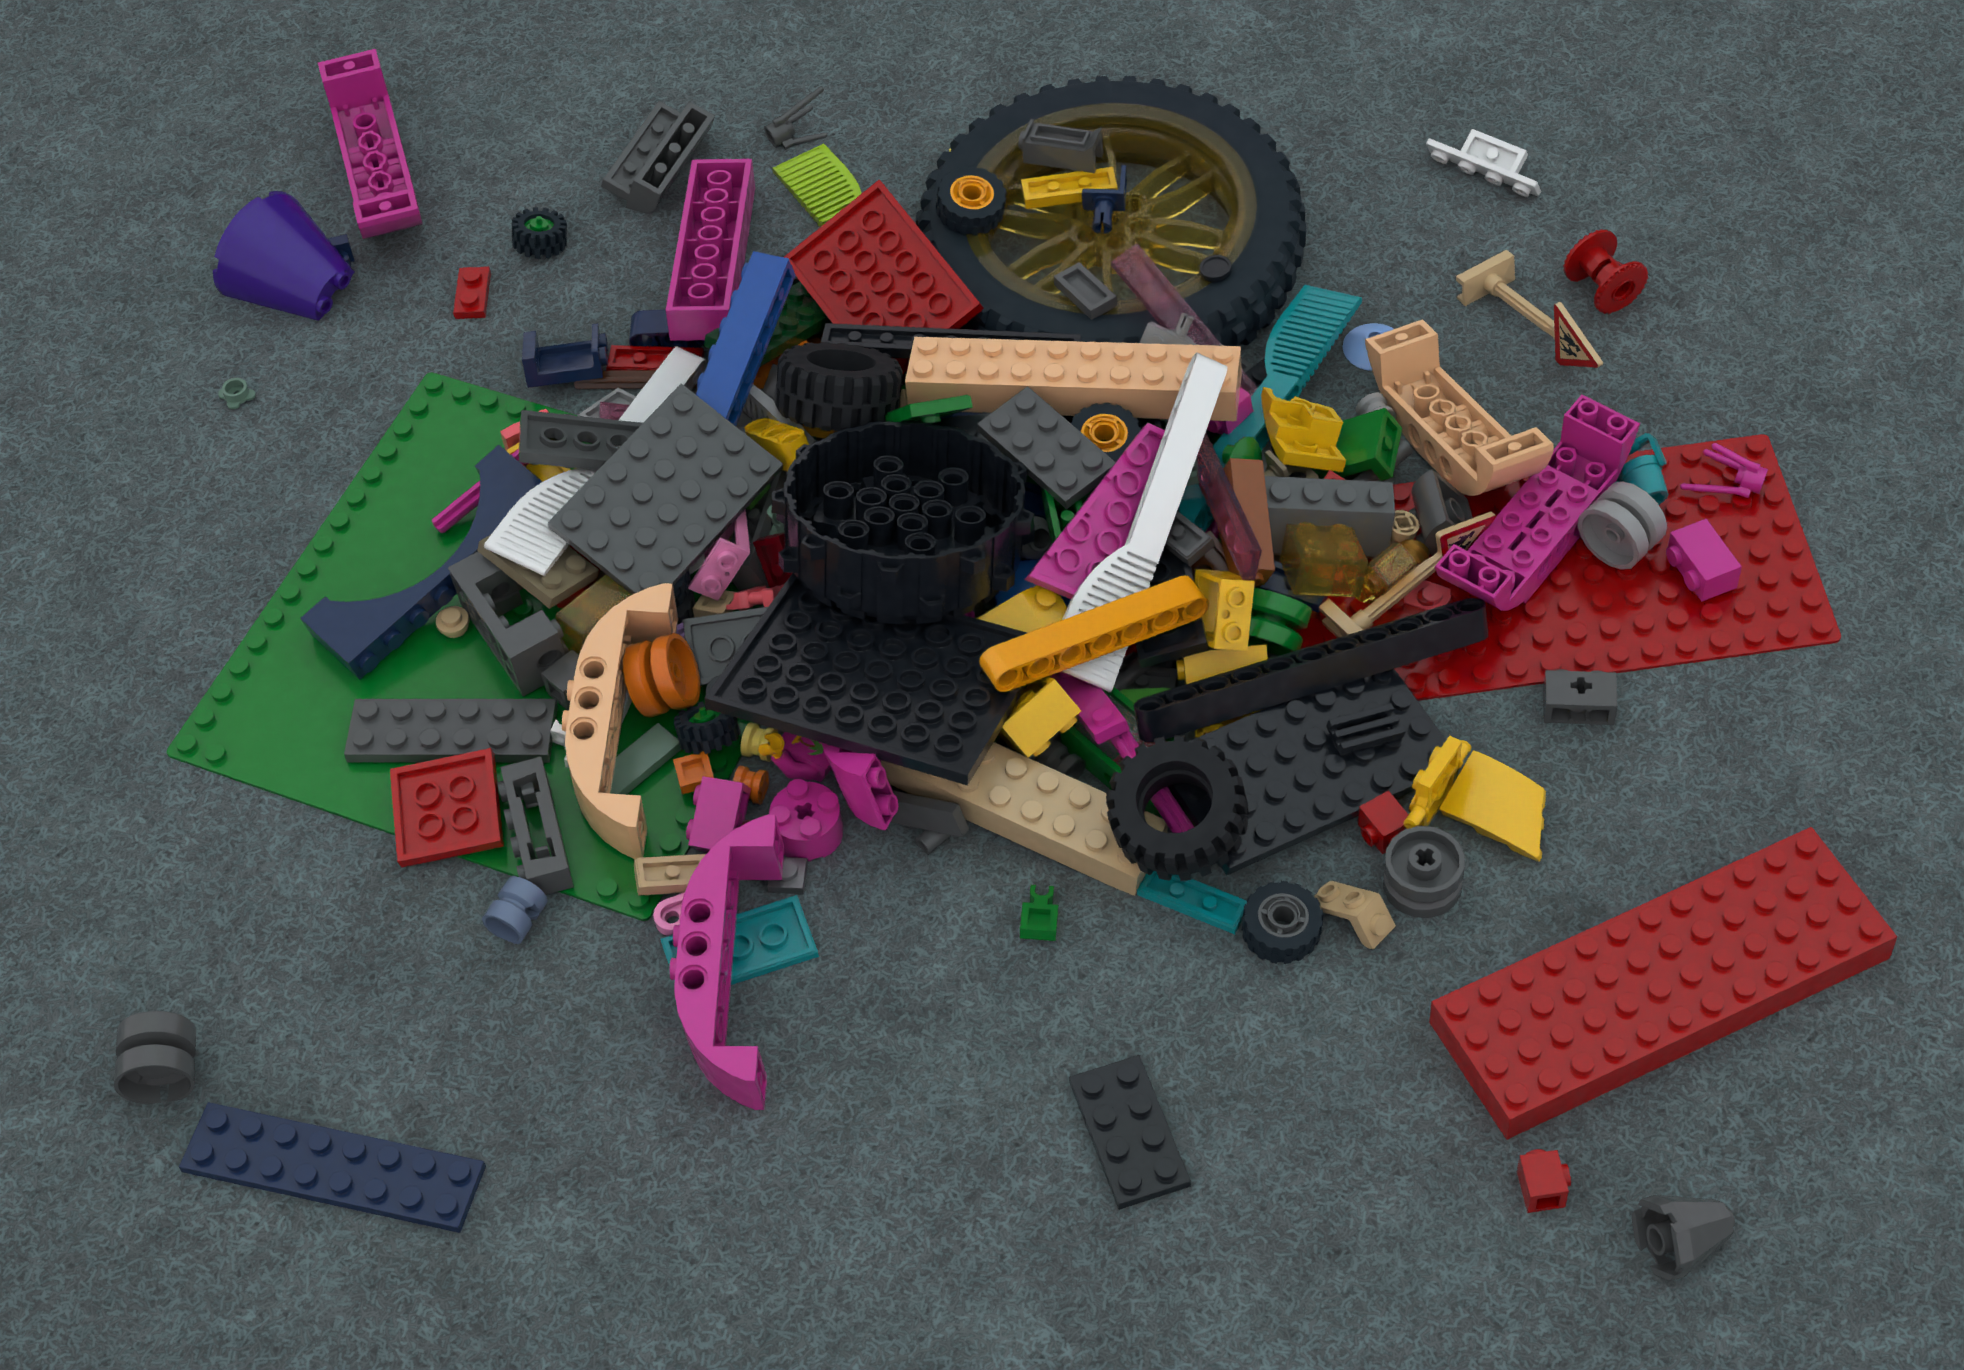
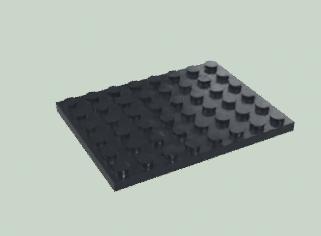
M792 573L705 696V708L855 753L876 754L879 760L968 786L1028 685L1026 684L1007 692L998 691L980 667V657L988 648L1024 635L1027 632L966 615L954 618L952 614L942 616L941 621L917 624L916 620H903V624H888L877 622L876 617L856 618L842 613L836 604L829 607L813 596V591L809 588L806 589L796 575Z

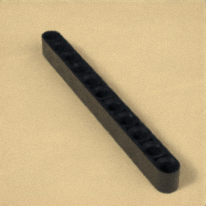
M1478 598L1459 600L1143 697L1133 705L1139 739L1144 742H1154L1155 738L1163 736L1165 739H1168L1175 735L1191 732L1483 641L1489 635L1486 603Z

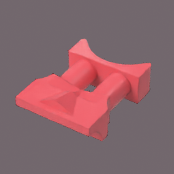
M784 584L772 588L755 586L735 592L733 601L726 605V609L742 611L750 609L754 605L762 604L764 607H769Z

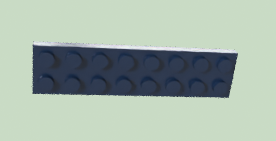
M208 1102L179 1168L183 1173L460 1233L486 1165L482 1160Z

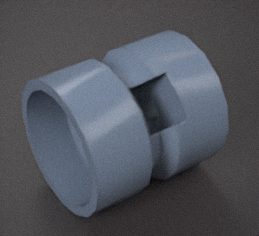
M512 876L508 878L498 893L500 900L492 902L482 921L485 927L495 936L514 944H520L533 925L531 920L538 918L548 899L544 892L532 882L521 877Z

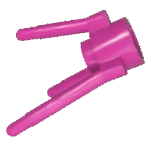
M1713 443L1712 448L1721 454L1705 449L1703 454L1738 470L1734 482L1740 484V487L1686 483L1680 485L1682 490L1737 494L1748 498L1751 491L1757 494L1760 493L1768 469L1760 467L1761 464L1749 461L1717 443Z

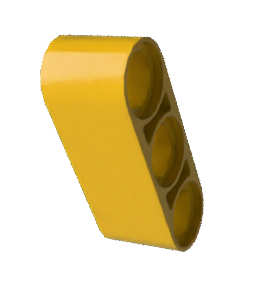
M770 418L754 420L744 427L747 436L783 463L782 470L788 471L792 462L796 460V450L804 444L809 445L804 430Z

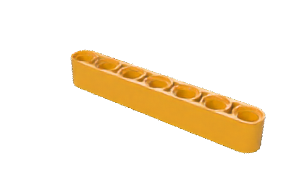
M1186 575L1179 576L994 645L981 655L979 664L998 691H1011L1193 622L1207 612L1210 603L1192 578Z

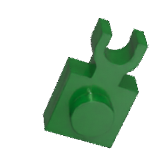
M1031 884L1030 903H1022L1020 938L1056 941L1059 905L1053 904L1054 886H1049L1048 894L1041 896L1035 893L1036 885Z

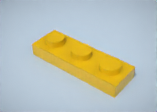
M1113 167L1096 169L1095 173L1077 171L1021 179L1026 209L1082 202V189L1118 190Z

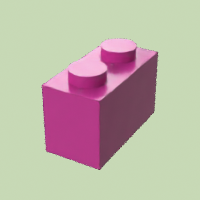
M1707 519L1670 533L1668 548L1666 549L1667 559L1672 566L1678 568L1683 575L1687 588L1694 591L1701 602L1737 588L1742 566Z
M702 776L701 785L696 786L693 796V804L696 806L694 819H690L687 825L686 838L689 840L688 845L696 850L708 852L732 830L742 826V821L745 820L751 788L741 782Z

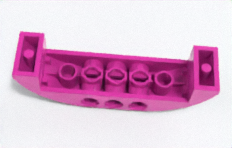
M376 49L318 62L362 238L367 239L423 225Z
M776 814L764 815L732 830L718 841L701 859L690 877L683 896L680 925H674L673 945L677 947V957L670 960V979L675 980L674 993L678 1015L697 1065L706 1078L723 1094L754 1110H764L767 1075L758 1046H726L739 882L740 880H782L784 845Z

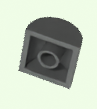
M1433 469L1424 473L1414 483L1411 494L1415 507L1409 510V512L1418 519L1419 528H1421L1422 532L1416 536V540L1425 544L1433 556L1438 551L1435 534L1442 529L1472 519L1473 516L1468 499Z

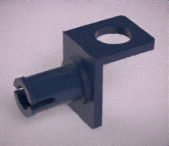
M1126 165L1121 166L1119 190L1082 189L1083 209L1094 211L1092 230L1096 233L1101 234L1102 222L1104 234L1112 230L1113 211L1125 212L1127 193Z

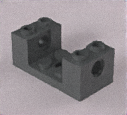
M479 552L449 566L448 570L461 607L467 611L470 620L521 695L525 696L544 686L541 673L569 652L566 644L561 639L564 637V633L557 620L554 618L550 621L544 611L540 610L510 627L503 614L523 604L519 592L523 587Z

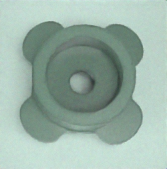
M241 378L227 380L218 392L219 398L227 402L229 409H237L240 404L251 401L256 396L255 391L249 389L247 382Z

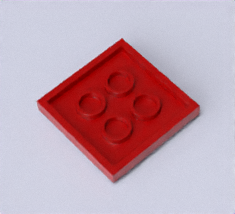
M491 748L390 769L397 862L401 868L504 847L495 754Z

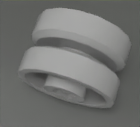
M1623 481L1613 483L1579 516L1577 525L1580 536L1587 548L1599 560L1621 570L1631 569L1647 554L1648 550L1654 547L1666 535L1667 530L1666 518L1658 503L1643 489Z

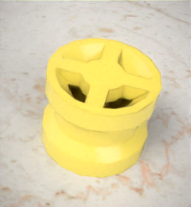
M748 723L741 739V755L745 757L756 755L761 760L770 762L772 755L763 756L758 752V748L761 744L767 743L770 745L764 736L770 733H778V730L771 727L762 729L756 723Z

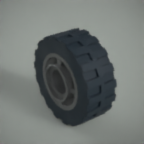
M1288 881L1267 883L1266 886L1258 887L1255 893L1250 894L1247 899L1242 917V937L1244 942H1247L1249 950L1255 952L1258 955L1257 957L1262 960L1266 959L1270 963L1275 964L1277 962L1288 964L1291 961H1300L1304 959L1305 955H1310L1314 951V946L1318 945L1323 927V909H1320V902L1317 898L1313 897L1312 892L1308 889L1305 890L1299 884H1291ZM1276 921H1286L1289 924L1281 925L1278 924Z

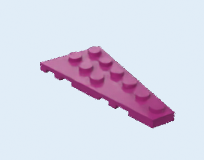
M1147 423L1140 430L1024 580L1072 599L1085 578L1105 558L1117 549L1125 546L1165 430L1150 423Z

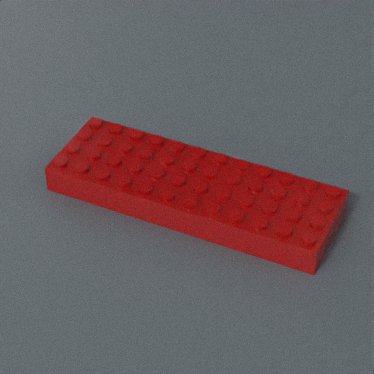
M1809 827L1431 1001L1429 1023L1506 1140L1890 959L1897 935L1815 830Z

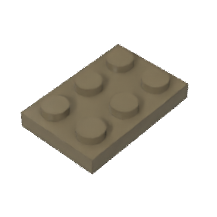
M491 535L479 541V553L549 609L596 580L599 569L570 546L564 550L553 567L543 576L485 549L484 544Z

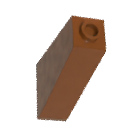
M1230 458L1210 488V498L1228 571L1255 581L1254 587L1265 585L1275 571L1263 460Z

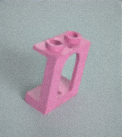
M746 509L704 553L705 561L688 585L689 590L717 601L720 599L750 554ZM733 531L735 532L736 544L728 541Z

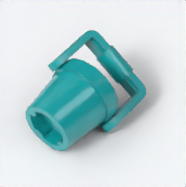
M1645 433L1635 438L1629 455L1642 449L1648 443H1650L1655 455L1639 456L1625 463L1616 482L1623 481L1638 486L1660 505L1669 495L1662 474V466L1667 464L1657 439L1651 434Z

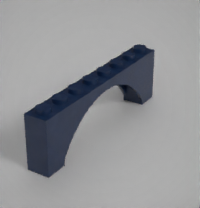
M500 445L496 446L475 465L480 475V497L475 518L462 544L438 570L414 586L381 598L345 602L330 601L325 596L300 618L311 635L359 680L368 672L374 670L380 661L393 650L399 648L407 637L425 625L433 614L453 599L457 593L448 567L478 552L479 541L494 532L520 498L542 483L538 477Z

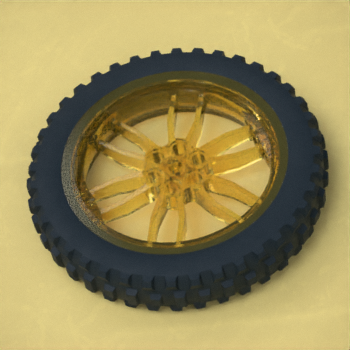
M1097 76L1095 82L1082 83L1079 78L1068 80L1067 86L1055 88L1052 84L1042 86L1038 94L1029 96L1026 93L1017 95L1014 97V104L1008 107L999 104L989 111L988 119L985 120L978 117L969 125V134H958L950 143L951 152L944 151L936 161L938 169L932 171L925 182L927 191L921 196V210L916 213L915 222L984 308L959 329L1081 334L1082 342L1140 343L1149 322H1154L1166 329H1175L1181 313H1187L1189 316L1194 317L1187 336L1194 343L1215 346H1237L1240 343L1247 346L1257 338V330L1268 327L1275 319L1274 309H1280L1284 306L1287 300L1286 292L1292 291L1297 278L1296 268L1301 267L1306 244L1305 207L1301 200L1299 183L1295 174L1290 171L1288 158L1284 153L1276 152V142L1268 133L1260 135L1261 126L1253 119L1247 118L1242 120L1240 118V110L1233 105L1227 104L1222 107L1218 105V99L1209 93H1204L1201 96L1192 93L1190 86L1179 84L1176 88L1166 86L1164 80L1155 78L1150 83L1137 82L1135 76H1124L1122 81H1109L1107 76ZM1030 119H1034V123L1092 132L1102 127L1103 155L1102 158L1096 157V163H1105L1106 167H1113L1116 182V162L1157 167L1130 192L1126 193L1125 212L1113 211L1112 230L1109 233L1104 234L1103 222L1101 223V234L1092 230L1094 211L1084 210L1082 202L1032 208V210L1042 213L1009 210L1010 205L1013 206L1014 204L1025 207L1021 179L1048 176L1066 170L1023 163V150L1019 149L1018 142L1021 131L1026 130ZM962 166H976V168L987 169L990 173L993 172L999 180H1002L1004 183L1003 187L1006 188V203L1003 219L995 229L992 228L985 234L964 235L950 230V227L944 225L941 222V218H938L936 208L938 185L941 183V178L944 175L946 176L952 169L956 170ZM1181 177L1192 181L1177 190L1157 197L1158 194ZM1208 194L1221 205L1229 217L1225 230L1192 221L1171 219L1189 209ZM998 228L1030 238L1048 240L1034 247L1008 267L996 256L991 246V241ZM1179 246L1213 249L1214 252L1213 254L1205 255ZM1212 255L1225 256L1231 261L1232 272L1225 280L1219 282L1207 281L1200 275L1199 266L1202 260ZM1140 259L1175 271L1197 275L1168 290L1152 294L1147 272ZM1078 262L1087 269L1093 266L1101 267L1103 269V284L1113 292L1112 274L1127 272L1140 292L1141 297L1117 300L1118 306L1091 320L1066 296L1058 295L1061 291L1054 286L1053 276ZM1062 263L1035 285L1024 280L1045 268Z

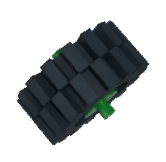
M534 207L531 212L529 209L523 210V214L518 212L516 217L512 219L513 248L517 249L519 254L525 252V256L529 258L531 255H535V259H540V255H544L545 258H551V253L555 256L559 255L560 251L563 252L565 246H567V222L564 220V216L562 214L558 215V212L555 210L550 213L549 208H543V211H538V207Z
M703 701L698 702L696 707H687V711L681 710L678 713L679 716L674 717L673 722L679 745L686 753L693 751L694 754H700L701 751H704L707 754L711 753L712 749L722 750L723 745L728 747L732 745V741H737L738 735L741 733L737 717L706 709Z

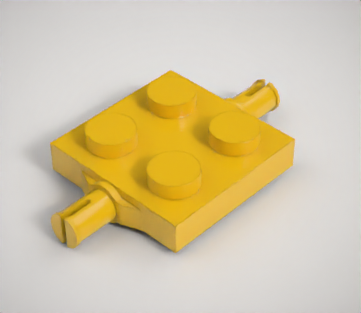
M1449 735L1442 747L1436 746L1434 748L1427 769H1420L1412 784V789L1416 790L1409 805L1410 813L1403 823L1407 829L1416 826H1428L1437 814L1456 780L1458 770L1463 765V760L1471 751L1472 747L1467 741L1459 740Z

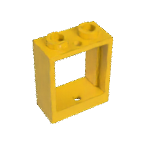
M1196 569L1194 581L1210 603L1209 609L1202 616L1208 646L1213 649L1248 651L1255 581L1229 571Z

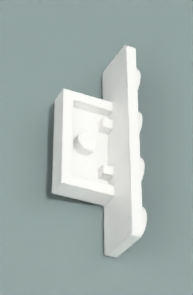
M1474 129L1471 130L1461 151L1430 138L1426 143L1431 153L1430 156L1437 162L1447 164L1448 161L1458 164L1457 167L1461 171L1470 175H1474L1475 171L1485 175L1484 178L1488 182L1497 186H1501L1502 182L1513 186L1512 190L1524 197H1528L1529 194L1539 196L1541 193L1537 181L1518 174L1528 156L1527 151Z

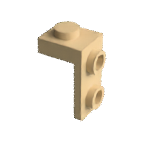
M1329 881L1314 896V898L1319 900L1320 909H1323V913L1350 920L1359 940L1369 949H1374L1396 926L1379 893Z

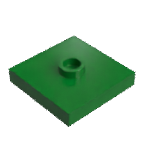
M963 395L909 404L888 412L885 417L886 422L921 421L935 424L941 422L940 418L973 408L971 396Z

